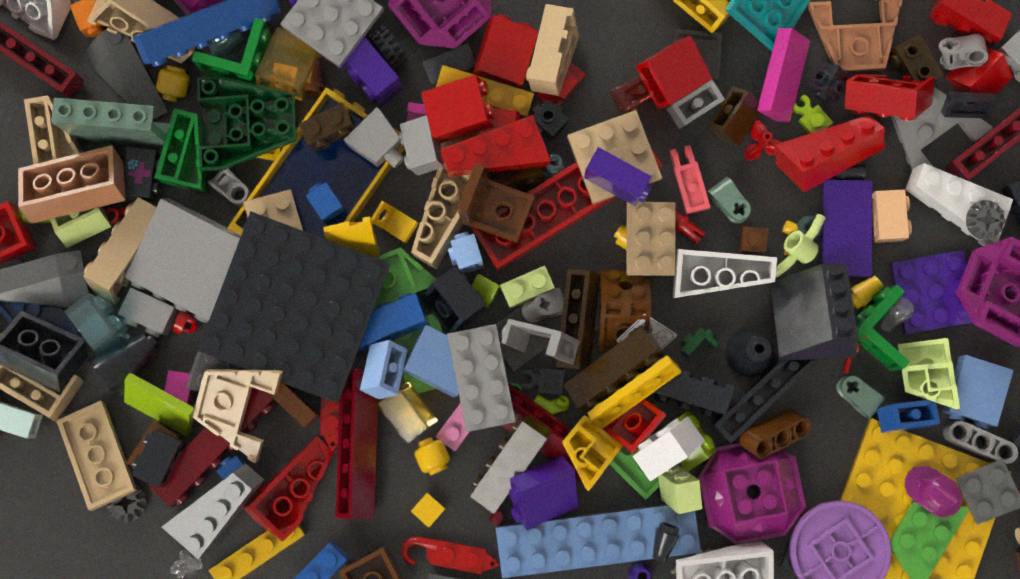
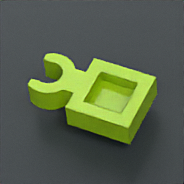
M802 95L800 98L804 103V107H798L796 103L794 104L793 112L803 116L798 122L808 134L826 129L833 124V121L819 105L812 109L810 99L806 95Z

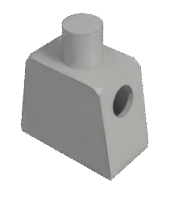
M378 108L373 110L344 139L351 149L377 167L386 160L393 168H396L404 160V157L396 150L401 145V139Z

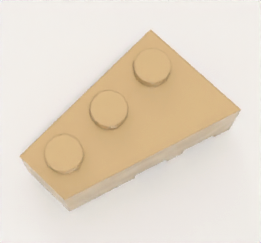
M545 5L531 66H529L526 74L531 91L559 96L579 40L573 8Z
M48 95L24 100L33 164L83 153L75 138L51 122L54 100Z
M0 365V390L56 423V420H59L84 382L79 376L74 375L62 391L58 392Z

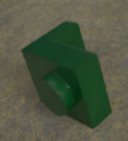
M699 328L694 335L689 332L680 343L683 346L680 352L687 358L703 340L714 349L719 345L716 341L717 336L708 328L705 330Z

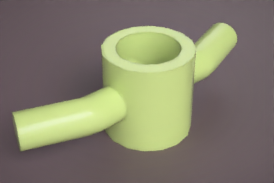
M817 214L806 234L801 231H794L786 238L784 249L789 255L777 265L776 277L787 271L797 260L805 264L815 258L818 253V245L813 239L819 233L826 219L825 216Z

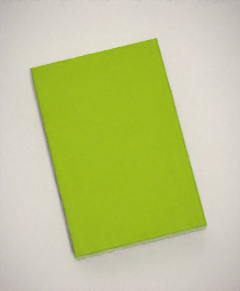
M128 374L125 378L124 402L188 437L192 431L194 407L134 374Z

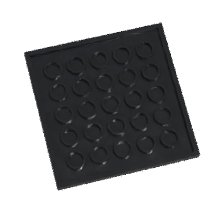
M250 211L198 351L247 370L283 371L280 382L339 403L391 264Z

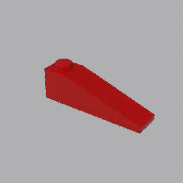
M315 436L249 499L243 509L260 526L283 542L301 523L304 517L303 514L309 502H311L314 496L313 493L322 479L334 452L318 436Z

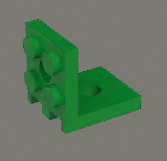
M255 18L241 63L194 51L192 61L202 73L258 84L261 72L266 70V54L273 47L274 36H272L273 34L264 20Z
M898 285L891 288L887 286L883 290L880 289L872 299L874 303L867 308H863L855 317L858 320L856 322L858 343L891 372L904 369L910 361L879 335L873 327L905 292Z

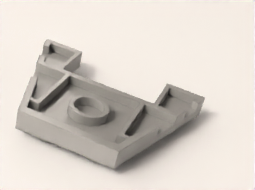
M935 87L933 89L932 105L916 119L904 121L900 117L891 116L900 143L903 144L907 155L906 160L911 170L924 163L933 167L921 149L958 123L972 142L978 140L993 129V127L981 118L944 117L941 110L947 95Z

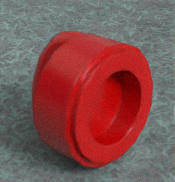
M180 311L175 321L173 332L180 335L183 332L194 333L198 328V323L193 317H190V312ZM187 322L191 323L192 327H187Z

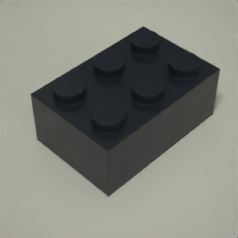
M21 311L0 335L1 366L58 392L62 391L88 358L85 339L24 311Z

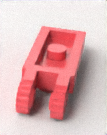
M690 145L684 146V154L688 162L686 165L681 166L676 149L670 150L674 166L673 171L686 215L710 209L698 162H695Z

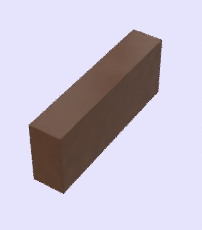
M280 382L278 392L275 395L270 394L304 428H310L321 416L290 385Z

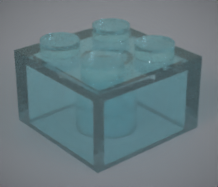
M88 293L64 311L94 351L102 352L124 342L130 337L126 331L129 329L127 324L123 322L121 317L117 318L113 314L114 307L106 298L102 299L99 295L94 296Z

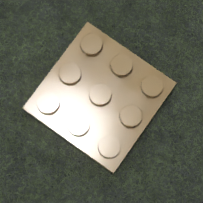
M636 110L567 135L592 204L615 197L610 192L584 179L586 167L598 147L652 176L649 181L650 184L662 179Z

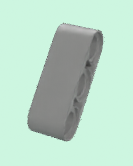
M953 421L947 423L943 428V437L946 441L992 462L1002 459L999 456V449L1002 446L1007 450V455L1003 459L1005 464L1014 462L1018 456L1017 447L1012 442L969 423ZM955 426H958L962 432L958 439L953 435ZM978 436L984 439V446L981 449L976 445Z

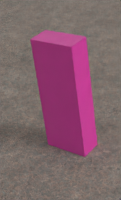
M779 28L777 31L757 111L776 122H790L810 45L809 39L792 28Z

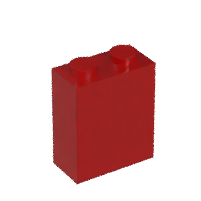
M497 14V16L494 15L488 20L473 74L519 88L524 83L539 31L532 29L533 26L528 23L520 22L518 24L510 21L511 18L506 15Z
M691 35L677 40L636 65L657 109L673 104L712 79L708 66L704 63Z
M476 74L421 92L431 135L438 143L450 141L494 126L492 118L495 117V113L491 103L488 104L486 95H489L487 83L485 80L482 81Z

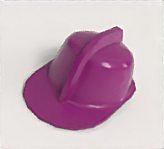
M919 466L907 473L905 489L907 494L916 503L938 517L946 518L959 511L962 504V495L957 484L952 479L929 466Z

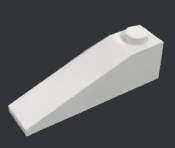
M0 0V6L3 5L10 10L12 17L16 20L21 18L29 24L28 28L34 33L53 40L58 37L71 9L70 0Z
M761 541L737 544L676 560V579H774V551Z

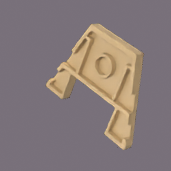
M208 369L204 371L192 417L215 435H220L227 440L235 450H240L247 455L248 460L256 463L259 460L264 440L240 431L250 393L253 387L275 395L278 392L283 371Z

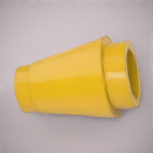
M875 275L850 288L853 306L857 310L861 307L865 308L880 289L884 287Z

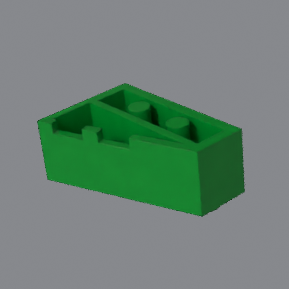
M174 108L155 178L164 184L208 194L206 171H200L199 147H203V119L198 114Z

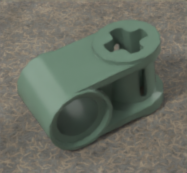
M725 177L707 191L711 200L732 223L741 224L748 218L751 211L750 204L730 178ZM735 207L737 209L743 208L742 215L740 213L736 215L733 213Z
M856 376L841 377L836 383L837 393L868 419L874 415L877 408L885 401V398ZM846 383H853L851 385L853 391H847L848 386Z

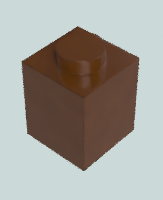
M744 226L739 231L737 254L763 256L767 248L768 229Z

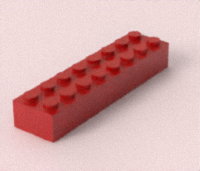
M652 150L658 168L661 170L663 165ZM576 162L527 192V194L535 196V201L518 244L473 227L471 229L493 266L499 272L618 197L615 196L592 204ZM505 206L498 210L496 214L502 218L507 217L510 214V208Z

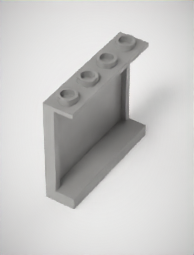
M170 198L160 199L125 278L132 281L131 285L142 290L146 288L153 292L152 296L163 301L167 299L174 303L173 306L176 309L184 312L188 310L194 313V317L199 321L208 323L241 235Z

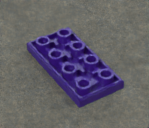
M826 180L822 183V215L826 219L822 225L821 264L846 263L848 277L870 278L872 277V181Z

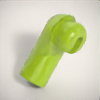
M538 394L534 400L535 403L552 415L565 412L570 404L569 398L564 395L549 401Z

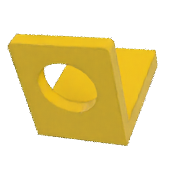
M381 201L371 218L373 224L383 228L407 243L418 225L417 221L384 201ZM386 209L385 216L379 220L381 212Z

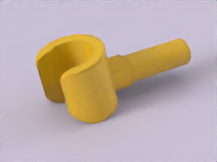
M786 221L782 232L788 236L792 232L798 231L797 224L791 221Z

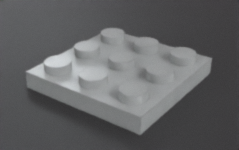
M298 0L281 22V26L341 68L384 9L373 0Z

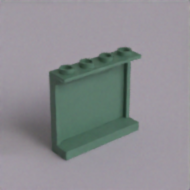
M54 98L51 122L81 142L103 143L107 141L117 145L163 148L169 128L168 123L153 122L154 106Z

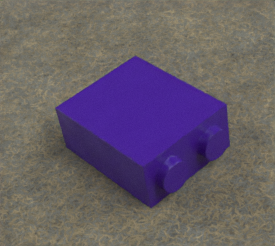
M599 147L586 167L584 179L635 207L639 201L644 203L653 186L649 183L652 176Z
M563 456L510 478L511 489H509V495L513 501L512 516L526 530L578 508L575 469Z

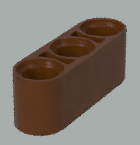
M785 409L746 429L740 437V446L758 458H765L804 438L811 429V421L793 409Z

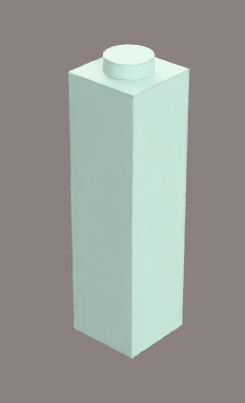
M0 402V430L24 438H35L43 415Z

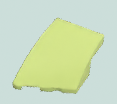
M948 338L898 344V351L910 361L901 370L905 392L954 409H960Z

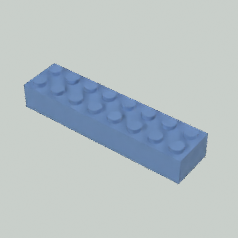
M665 504L551 519L528 530L521 523L496 526L502 578L654 559L652 555L656 527H659L660 522H666L679 528L678 534L680 537L669 557L701 553L695 511L678 514Z

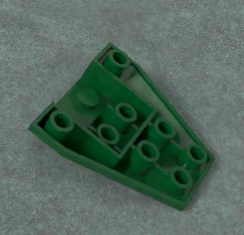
M224 76L197 78L198 102L202 106L203 147H199L200 171L226 170L297 141L294 93Z

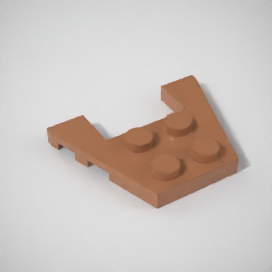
M879 0L880 23L833 25L831 1L809 2L808 10L832 64L841 66L846 73L883 71L886 68L903 0Z

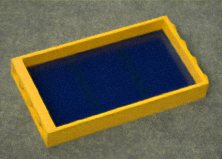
M326 87L303 121L340 103H343L349 109L356 126L368 115L364 113L366 109L356 102L350 104L345 100L346 96L337 89L331 91ZM298 127L296 129L297 141L284 146L246 201L291 189L303 231L325 239L323 227L347 221L354 222L392 166L385 160L377 167L351 149L344 140H339L328 148L315 152L307 145L302 131ZM393 128L394 131H395V132L397 133V135L399 136V133H401V132L398 131L397 129ZM401 144L396 150L401 154L405 147ZM325 182L345 209V211L327 223L321 220L306 197L311 187L318 183L324 184ZM244 205L227 227L242 235L248 219Z

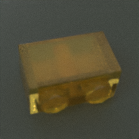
M409 382L399 387L398 395L386 397L378 404L383 414L392 422L398 434L407 443L420 436L438 421Z

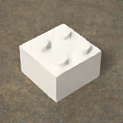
M688 416L682 421L676 418L662 430H658L637 446L640 451L633 455V458L648 479L652 481L687 458L705 440Z

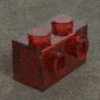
M640 74L609 90L619 112L627 111L629 113L641 108L640 104L644 101H653Z

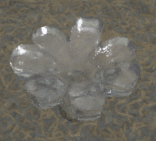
M183 550L179 552L180 560L175 561L173 566L170 567V573H177V578L184 577L186 573L189 577H193L196 575L195 569H202L203 564L201 559L191 558L189 552Z

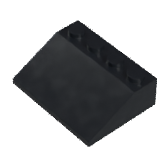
M846 263L820 264L770 284L779 360L856 358L859 338Z

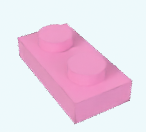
M461 403L436 435V438L442 440L444 444L454 451L458 449L469 434V432H466Z

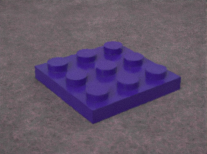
M963 250L890 263L894 286L898 285L905 291L897 300L904 335L973 323L956 294L966 269Z

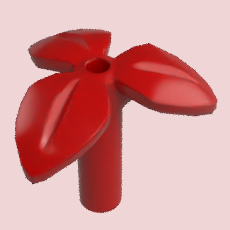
M756 120L751 127L750 134L757 141V144L747 145L744 156L747 160H757L761 157L762 149H765L768 155L773 156L775 155V145L782 142L772 139V134L767 132L765 125L760 120Z

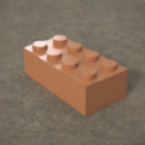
M113 145L18 168V207L31 224L125 201L124 162Z

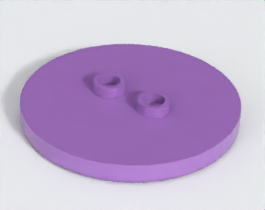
M828 501L811 508L797 522L791 535L789 554L793 570L798 579H884L891 562V544L882 522L870 510L848 501Z

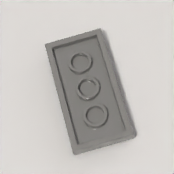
M496 324L447 334L466 432L515 423Z

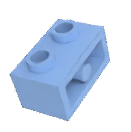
M468 232L455 235V240L450 241L452 248H448L453 266L458 265L459 270L464 274L484 268L475 235H469Z
M391 340L371 344L360 390L377 399L398 395L407 349Z

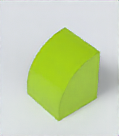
M480 274L477 275L471 286L481 294L483 302L486 304L484 306L486 309H489L500 290L498 284Z

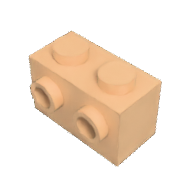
M905 190L875 191L872 194L874 243L899 242L909 238L912 232L911 221L907 219L910 200L906 196Z

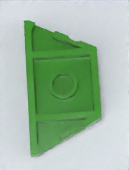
M401 247L375 257L391 265L374 310L381 303L398 301V298L406 293L417 294L427 290L436 278L410 257Z
M911 502L890 537L891 552L896 556L901 568L910 579L929 578L969 508L960 506L959 511L945 518L930 513L916 502Z

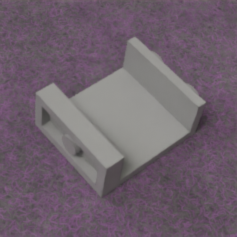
M508 319L507 324L502 330L501 343L526 353L531 334L550 338L546 354L564 363L574 365L580 343L579 340L561 331Z

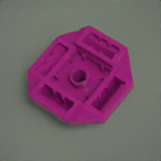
M389 0L388 3L391 11L415 41L421 45L456 48L491 18V0Z
M1009 237L972 251L956 294L973 324L1016 347L1020 346V241L1014 237Z
M740 443L715 447L717 451L709 457L698 475L708 526L736 545L785 536L806 507L796 457L781 449L761 459L741 447ZM752 484L758 488V495L753 499L749 498L746 493L747 488Z

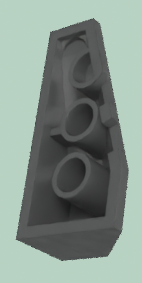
M81 251L54 254L0 269V301L33 303V305L57 306V308L62 309L90 305Z

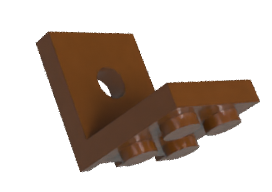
M475 163L457 211L463 224L518 244L535 201V196L489 180L485 166ZM500 206L510 208V214L507 217L502 218L496 214Z
M615 269L600 271L601 312L598 352H608L619 344L616 340L623 333H620L618 330L630 328L638 319L645 320L644 328L649 331L651 317L649 276L627 275V271Z

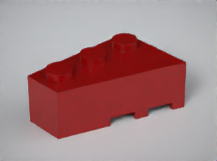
M935 0L928 17L940 26H949L956 29V32L961 35H982L986 45L994 46L1002 39L1012 13L991 0H986V2L982 0Z
M855 74L846 81L845 109L853 110L857 114L870 112L876 113L878 117L897 116L904 121L914 120L932 105L934 77L926 76L925 81H910V76H902V80L887 79V75Z

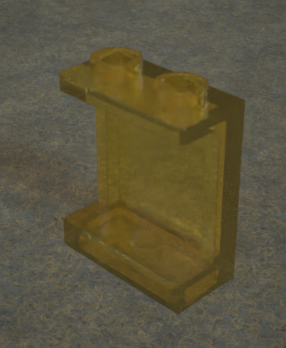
M277 27L255 73L257 85L294 93L295 99L302 101L305 95V84L317 58H321L322 55L286 29Z

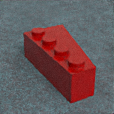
M533 115L440 149V157L448 177L471 175L475 163L485 166L487 172H501L511 169L549 166L551 162Z
M867 115L776 144V165L803 192H806L883 150L885 128L873 117Z

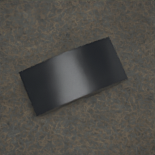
M468 42L422 63L431 84H434L438 81L442 65L465 71L475 66L476 57Z

